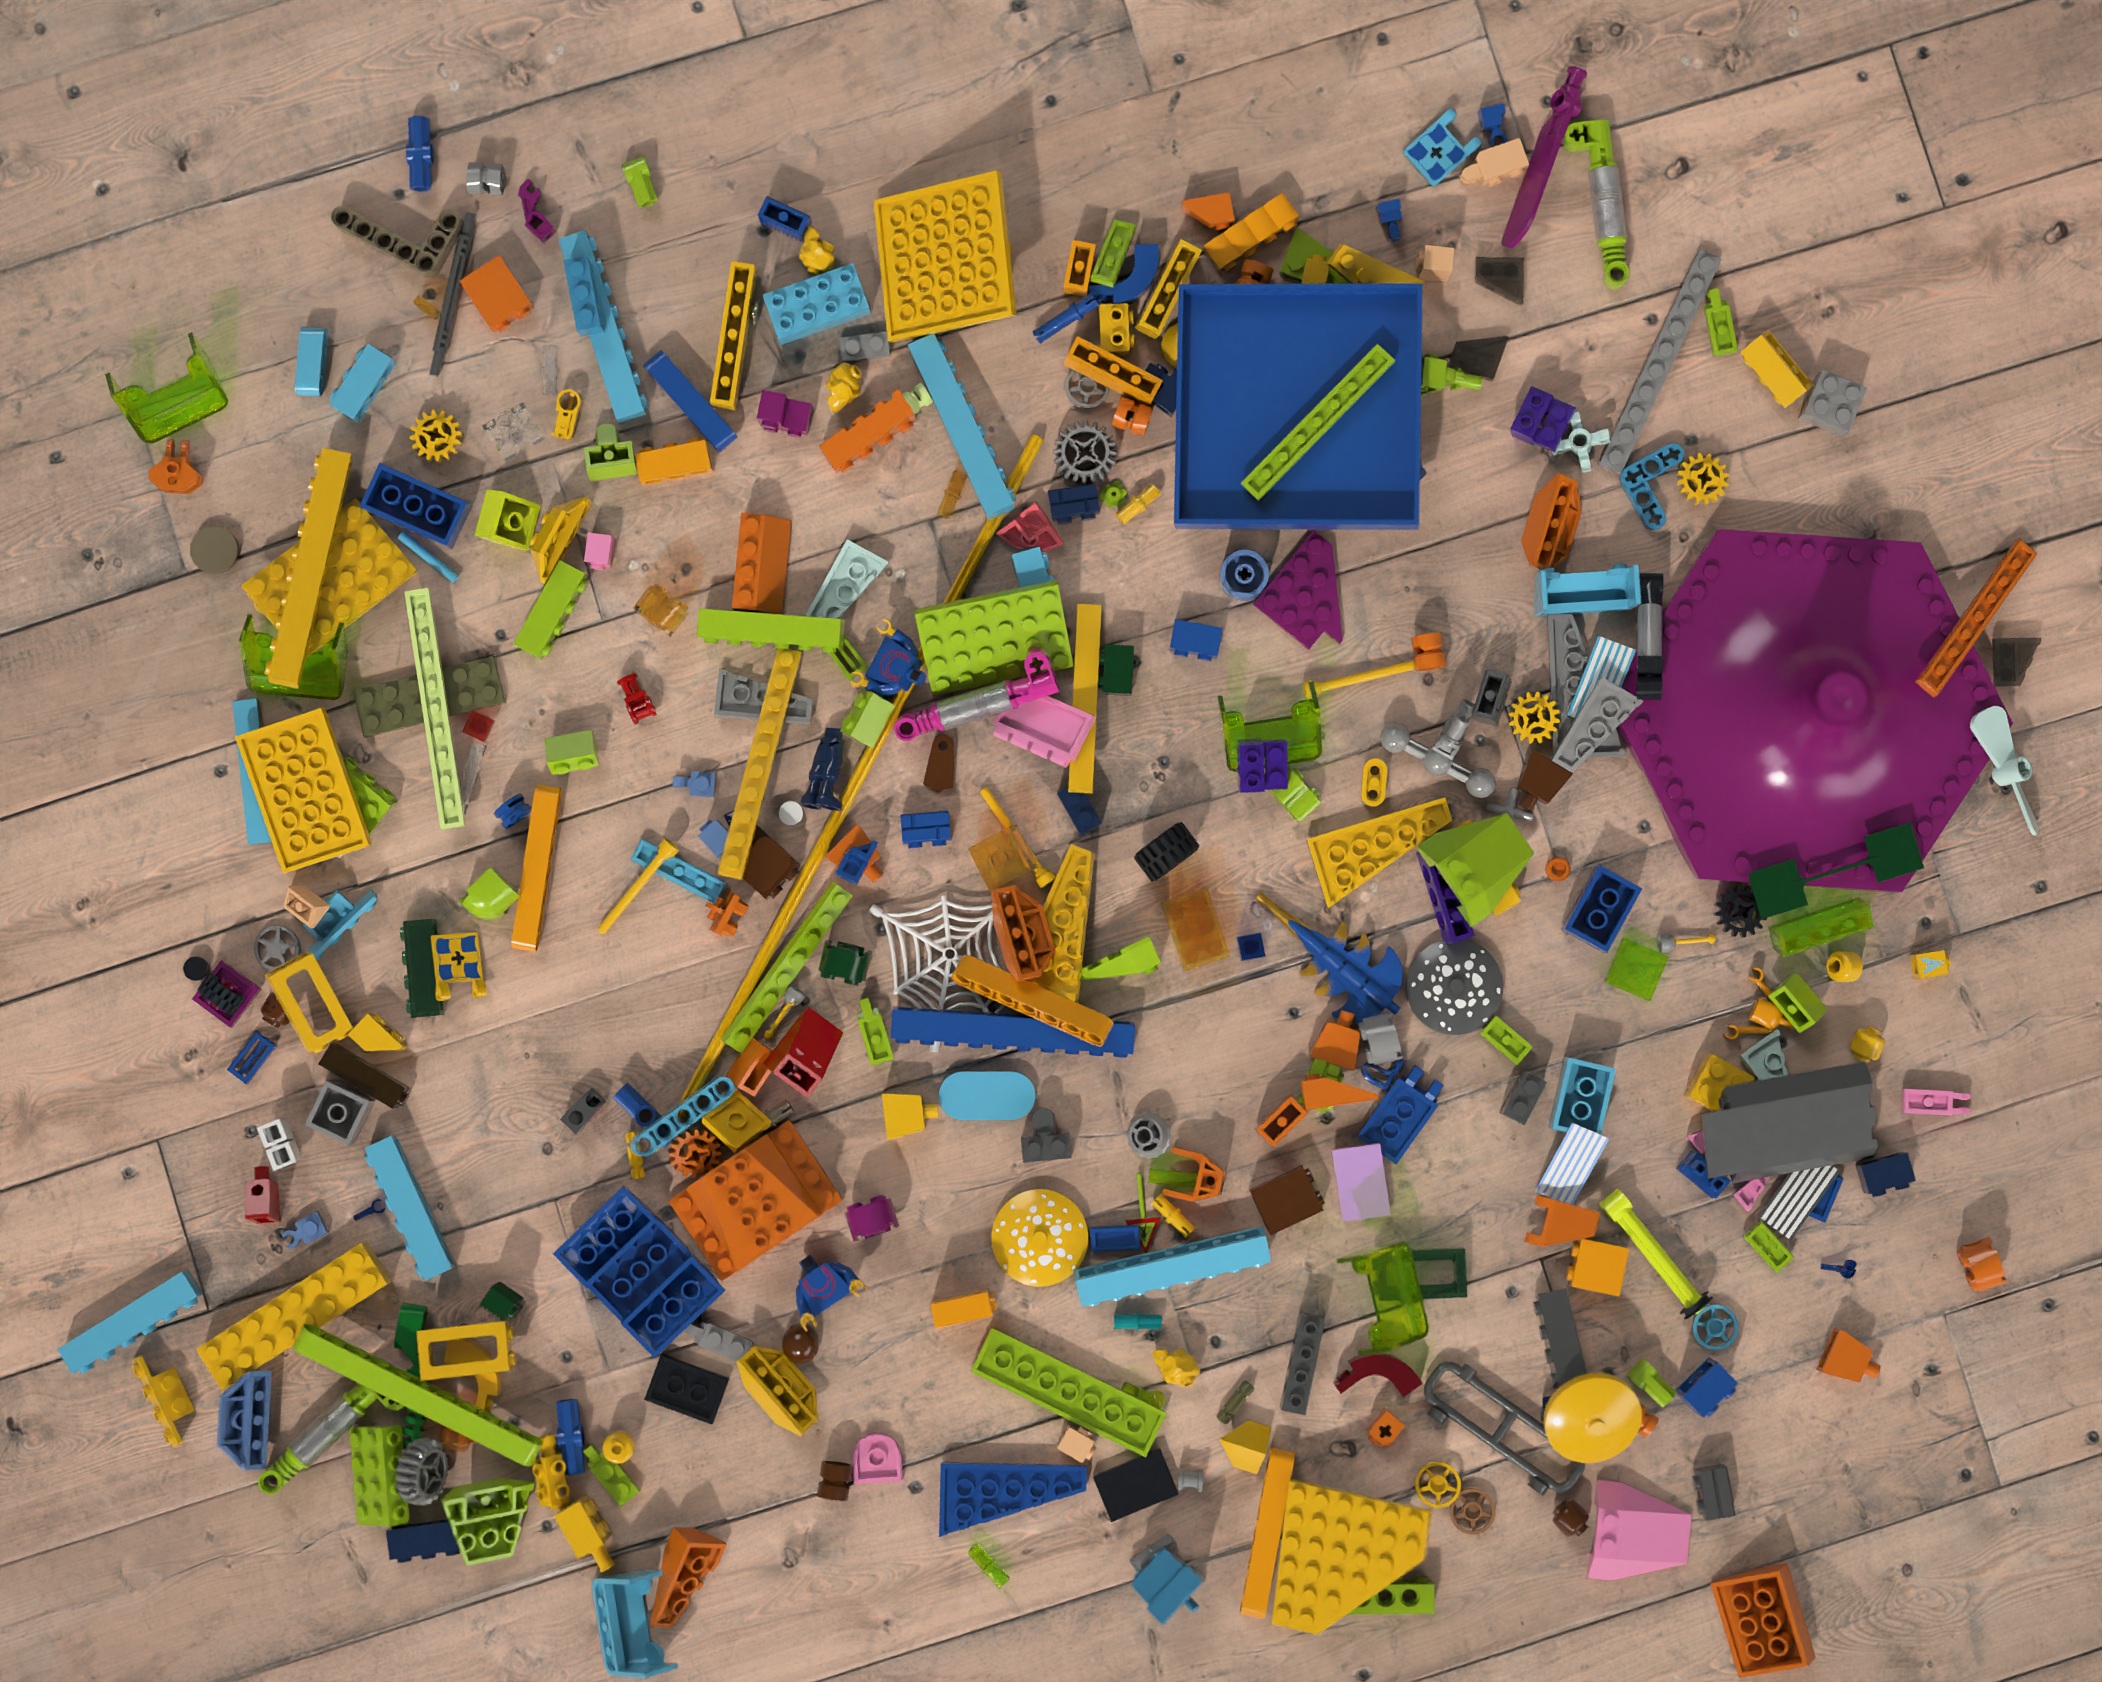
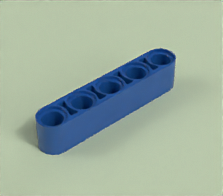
M662 350L643 365L647 372L719 453L737 438L733 430Z

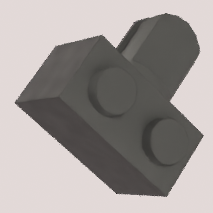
M1048 1108L1037 1109L1032 1115L1033 1136L1021 1137L1023 1163L1071 1158L1069 1133L1057 1134L1054 1113Z

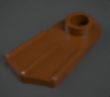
M939 735L934 739L923 782L924 785L931 787L936 792L953 788L954 741L947 735ZM942 741H946L948 744V748L944 751L939 748V744Z

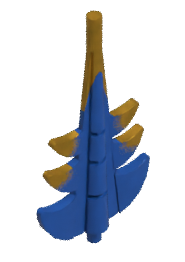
M1261 892L1256 897V900L1273 913L1314 956L1311 963L1301 970L1299 974L1301 976H1315L1325 970L1330 973L1327 982L1316 989L1314 993L1321 996H1334L1345 990L1349 993V998L1344 1006L1332 1012L1333 1017L1338 1019L1341 1010L1355 1014L1352 1023L1358 1024L1363 1022V1018L1379 1015L1385 1008L1394 1015L1401 1009L1392 1000L1401 987L1403 969L1398 955L1390 946L1387 947L1386 954L1380 963L1371 967L1368 965L1371 948L1366 933L1361 935L1358 945L1348 952L1344 949L1347 941L1345 922H1341L1337 932L1328 939L1279 907L1264 893Z

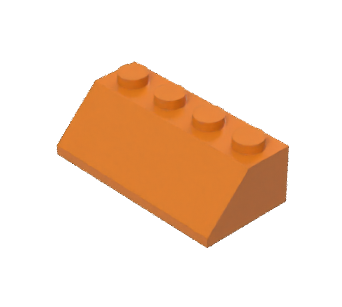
M741 512L732 609L734 611L783 614L791 520L764 514Z

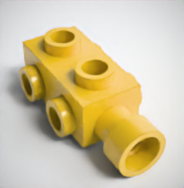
M556 1434L539 1436L538 1438L543 1442L541 1447L542 1456L536 1457L533 1465V1474L536 1477L538 1487L537 1498L540 1506H549L551 1510L565 1508V1503L569 1502L570 1489L566 1484L565 1478L566 1464L562 1460V1454H556ZM557 1463H558V1465H559V1470H558V1471H556V1469H555V1465H556ZM560 1488L563 1489L562 1495L559 1494Z

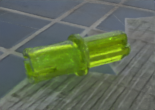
M975 1544L969 1549L968 1555L982 1569L981 1573H985L996 1584L998 1589L1010 1579L995 1563L996 1559H992L979 1544Z

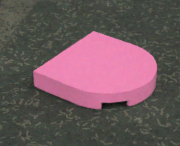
M875 1432L865 1435L858 1441L852 1456L854 1484L903 1481L901 1450L891 1436Z

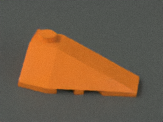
M673 1527L664 1549L661 1565L663 1575L659 1576L650 1623L652 1628H672L688 1607L690 1596L696 1589L700 1590L702 1588L704 1577L709 1571L713 1572L718 1566L727 1545L724 1541L695 1528Z

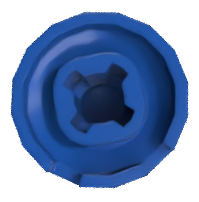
M520 793L503 803L496 809L494 815L497 819L500 818L503 821V827L508 829L525 818L531 812L532 807L529 804H525L524 797Z

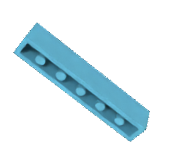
M389 1136L366 1147L367 1153L364 1154L366 1162L370 1167L373 1166L377 1174L374 1176L376 1184L380 1189L383 1188L387 1196L384 1198L389 1211L394 1212L397 1218L394 1220L399 1233L404 1234L407 1240L405 1247L409 1255H413L417 1262L415 1269L419 1277H423L426 1281L456 1267L397 1136Z
M189 1270L182 1271L57 1350L72 1374L81 1372L83 1375L95 1367L93 1363L101 1359L104 1362L116 1354L114 1350L121 1345L124 1349L135 1343L137 1335L143 1333L145 1336L157 1329L155 1324L161 1320H164L166 1323L178 1316L177 1310L182 1307L187 1310L199 1302L197 1298L203 1295Z

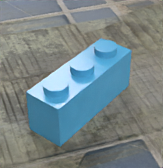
M587 256L563 260L578 334L583 337L603 333L604 327L591 261Z

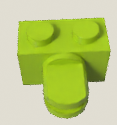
M600 425L595 432L597 446L584 448L586 470L590 482L638 475L632 441L620 442L618 430L614 425Z

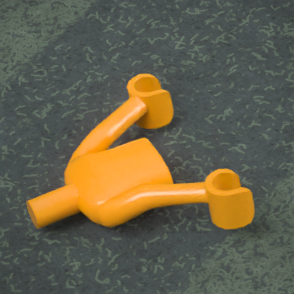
M1751 968L1758 972V978L1748 977L1751 982H1756L1770 1000L1767 1001L1758 997L1750 1012L1749 1020L1761 1026L1737 1028L1734 1025H1727V1027L1733 1029L1734 1034L1731 1037L1723 1034L1726 1039L1732 1040L1737 1038L1738 1035L1771 1034L1779 1025L1790 1030L1794 1029V1026L1783 1016L1784 1014L1768 997L1772 991L1762 980L1764 973L1760 968Z

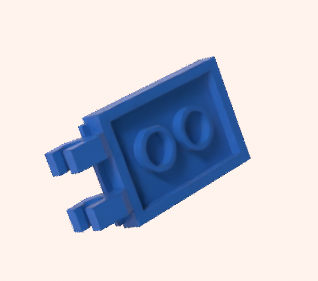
M1414 1065L1407 1077L1402 1075L1401 1078L1398 1077L1356 1135L1366 1144L1380 1142L1382 1155L1396 1165L1438 1107V1104H1436L1438 1100L1435 1098L1444 1086L1434 1079L1427 1091L1418 1087L1416 1082L1424 1071Z

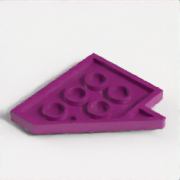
M1314 530L1253 604L1254 607L1308 650L1323 632L1339 645L1343 641L1333 546Z

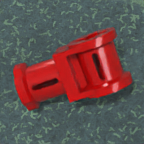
M637 673L630 674L617 681V684L621 685L626 695V698H624L626 708L635 725L641 719L650 715H657L651 699L647 696L646 691L641 690L636 679L638 677Z

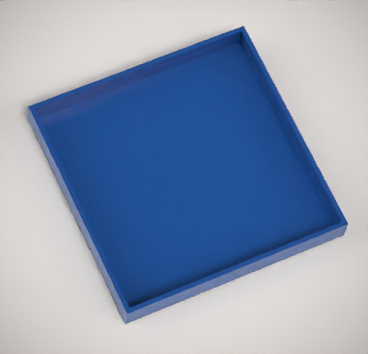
M1422 283L1179 284L1174 491L1175 528L1419 530ZM1377 344L1380 345L1395 360V363L1259 501L1241 485V482Z

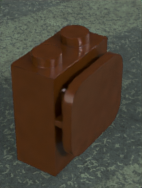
M757 825L743 879L765 899L768 900L770 897L774 899L783 890L781 885L787 879L791 881L799 873L797 868L800 864Z

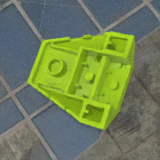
M1507 813L1435 833L1416 847L1429 867L1434 865L1437 867L1461 902V905L1457 908L1470 927H1473L1493 912L1534 854V851Z

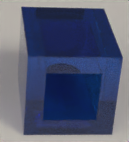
M1261 933L1236 937L1240 961L1265 957Z

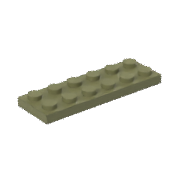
M494 656L442 668L449 717L506 703ZM417 675L353 690L365 738L424 724Z

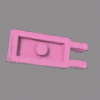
M1902 1089L1901 1113L1933 1115L1970 1114V1109L1967 1107L1953 1108V1098L1968 1100L1971 1099V1094L1942 1090Z

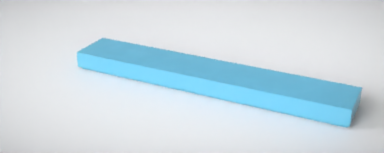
M258 699L232 701L236 736L261 728ZM238 748L248 844L272 842Z

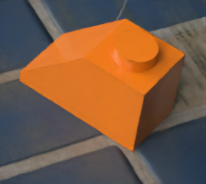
M1230 192L1182 201V211L1209 230L1216 229V232H1222L1234 225L1235 219Z

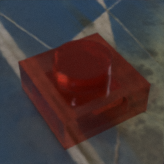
M472 710L462 732L486 742L495 720Z

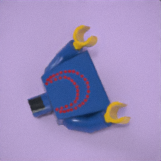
M882 619L888 623L889 628L886 631H882L877 627V630L880 633H888L890 638L885 636L865 674V677L868 679H864L861 672L855 671L852 674L859 676L861 681L859 683L849 681L851 686L860 687L862 685L865 690L885 696L896 694L899 690L906 692L910 689L912 683L918 686L922 685L926 679V673L920 671L922 661L917 658L918 650L914 642L899 629H893L888 620Z
M811 1255L807 1256L799 1262L806 1275L798 1280L799 1284L796 1287V1306L801 1317L800 1324L805 1331H808L806 1324L809 1321H812L816 1327L818 1324L814 1318L850 1292L860 1297L857 1289L862 1286L867 1290V1285L861 1282L848 1266L836 1261L829 1262L828 1260L818 1266Z

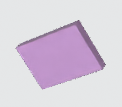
M1380 1142L1332 1149L1343 1222L1391 1215Z

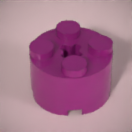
M879 1195L871 1198V1203L863 1205V1203L859 1202L847 1206L848 1212L844 1214L853 1242L859 1241L858 1236L860 1235L867 1239L891 1231L890 1225H893L895 1228L900 1227L891 1198L887 1199L886 1196Z

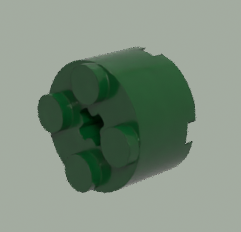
M826 940L818 969L821 971L820 976L834 980L835 977L844 978V983L850 985H858V983L865 981L872 951L868 950L864 953L865 948L839 941L837 946L831 945L832 941Z

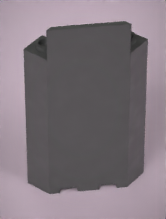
M1866 1062L1725 1086L1721 1096L1718 1098L1721 1110L1702 1114L1708 1178L1730 1175L1732 1183L1873 1158L1878 1144L1877 1138H1874L1872 1134V1125H1876L1875 1106L1870 1103L1869 1093L1874 1091Z

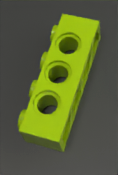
M1414 1576L1413 1580H1404V1577H1399L1384 1588L1391 1592L1387 1600L1378 1599V1593H1376L1346 1615L1435 1614L1434 1583L1432 1580H1428L1426 1576ZM1407 1589L1415 1591V1595L1411 1600H1404L1402 1598L1403 1592Z

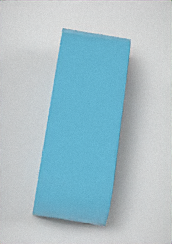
M305 326L300 328L295 377L296 395L321 397L323 394L328 345L327 328Z

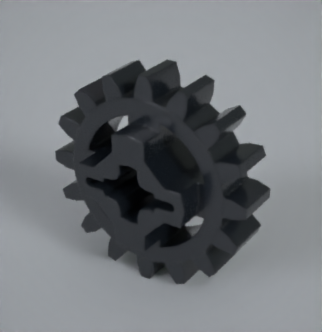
M1737 885L1735 886V892L1731 888H1727V896L1724 894L1719 895L1722 902L1714 904V906L1719 908V911L1713 914L1714 916H1720V920L1716 924H1724L1722 930L1724 933L1731 930L1732 937H1736L1739 932L1741 938H1744L1747 935L1746 931L1750 935H1754V928H1763L1759 923L1761 917L1753 892L1750 893V886H1746L1742 891L1741 886ZM1738 895L1746 896L1751 901H1742L1741 897H1739ZM1729 903V911L1725 913L1726 905ZM1749 907L1742 913L1743 916H1733L1739 908ZM1756 909V916L1753 921L1751 917L1753 914V910ZM1737 921L1743 928L1735 927L1730 922Z

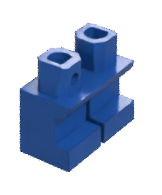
M1693 1150L1688 1153L1676 1168L1711 1199H1716L1731 1182L1725 1175L1708 1178L1705 1158Z

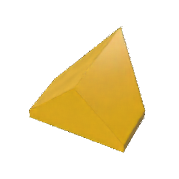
M1248 1420L1219 1439L1233 1467L1254 1474L1258 1473L1266 1455L1271 1427Z

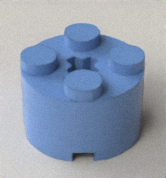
M1246 549L1238 550L1229 555L1223 562L1219 574L1220 585L1224 593L1235 600H1252L1263 592L1268 582L1269 569L1264 559L1257 552ZM1242 570H1245L1246 574L1250 576L1247 577L1246 581L1241 580V576H1238Z

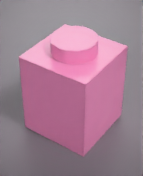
M588 532L584 561L590 564L591 569L604 570L605 566L611 567L615 541L612 535Z

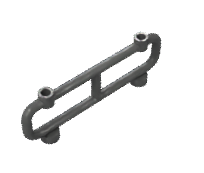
M1443 1362L1433 1370L1424 1385V1396L1432 1405L1428 1412L1429 1416L1442 1425L1445 1424L1448 1418L1452 1419L1532 1476L1527 1485L1542 1496L1545 1495L1548 1489L1555 1492H1566L1576 1484L1585 1469V1463L1576 1462L1568 1478L1564 1482L1559 1483L1500 1442L1516 1418L1546 1439L1548 1438L1542 1423L1475 1377L1476 1370L1466 1363L1461 1367L1454 1362ZM1444 1372H1453L1508 1411V1414L1493 1436L1434 1395L1433 1388Z

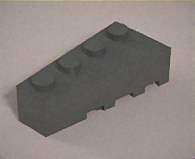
M1567 1288L1538 1294L1536 1301L1533 1302L1535 1315L1540 1317L1539 1333L1541 1339L1545 1341L1546 1349H1544L1546 1362L1550 1366V1380L1555 1391L1567 1381L1587 1374Z

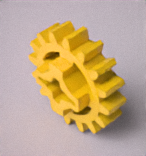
M432 410L431 416L423 412L424 419L416 418L415 421L418 426L410 428L415 432V435L409 436L411 441L416 442L412 445V448L419 450L418 455L421 458L426 455V460L429 462L435 457L436 461L441 463L443 456L450 460L449 453L457 454L455 446H462L458 438L462 437L463 433L457 431L461 425L458 422L453 423L455 418L452 415L446 418V412L443 410L439 415L435 410ZM433 422L432 425H430V426H428V427H425V426L428 425L429 423ZM446 424L450 427L452 436L446 433ZM439 433L444 438L440 437L434 440L430 435H437ZM421 437L427 440V449L423 446ZM448 445L445 449L439 451L441 447Z
M1698 453L1696 460L1690 456L1687 458L1688 464L1683 462L1680 465L1683 471L1676 473L1678 477H1681L1676 482V485H1682L1679 494H1687L1685 501L1693 498L1694 505H1698L1701 500L1703 505L1707 506L1709 499L1715 503L1718 501L1717 495L1722 497L1725 494L1721 488L1729 486V483L1724 481V479L1729 477V474L1722 471L1726 467L1725 464L1718 465L1719 457L1711 460L1710 453L1705 458H1703L1701 453ZM1701 464L1698 471H1689L1691 467ZM1711 468L1716 472L1717 476L1714 475ZM1702 474L1704 475V480H1707L1703 485L1701 484V479L1698 478ZM1688 483L1692 485L1694 491L1689 487ZM1707 488H1716L1712 493L1704 495Z
M1527 692V699L1519 696V705H1511L1515 712L1508 714L1514 717V721H1511L1509 726H1516L1513 734L1521 733V741H1525L1528 737L1530 744H1534L1536 738L1539 743H1544V737L1548 739L1553 738L1550 733L1551 731H1559L1555 724L1562 723V720L1557 718V715L1562 712L1561 710L1554 709L1557 701L1549 702L1550 695L1546 694L1542 698L1541 692H1536L1535 697H1533L1531 692ZM1531 702H1538L1533 708L1525 707ZM1547 709L1550 712V720L1547 719ZM1532 713L1537 714V717L1540 719L1539 722H1533ZM1520 715L1523 716V720H1524V725H1523V727H1522L1521 722H1520ZM1542 727L1545 729L1541 733L1532 734L1536 728Z

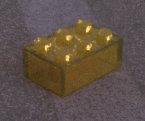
M1208 887L1160 903L1183 972L1230 957Z

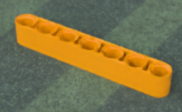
M537 784L535 787L519 889L520 897L517 902L512 934V949L537 952L562 796L561 787Z
M963 955L951 976L953 981L960 986L1096 1046L1104 1044L1114 1025L1109 1017L1027 980L1017 981L1011 973L970 955Z
M1270 1447L1240 1607V1614L1259 1618H1265L1286 1508L1288 1485L1293 1470L1294 1451Z

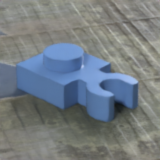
M319 1211L297 1221L295 1223L297 1230H287L283 1232L282 1237L288 1235L294 1237V1242L287 1246L290 1249L297 1247L301 1239L304 1240L305 1244H309L328 1234L329 1231Z

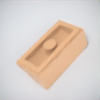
M291 885L288 887L283 908L308 927L314 928L328 911L330 905L304 885Z

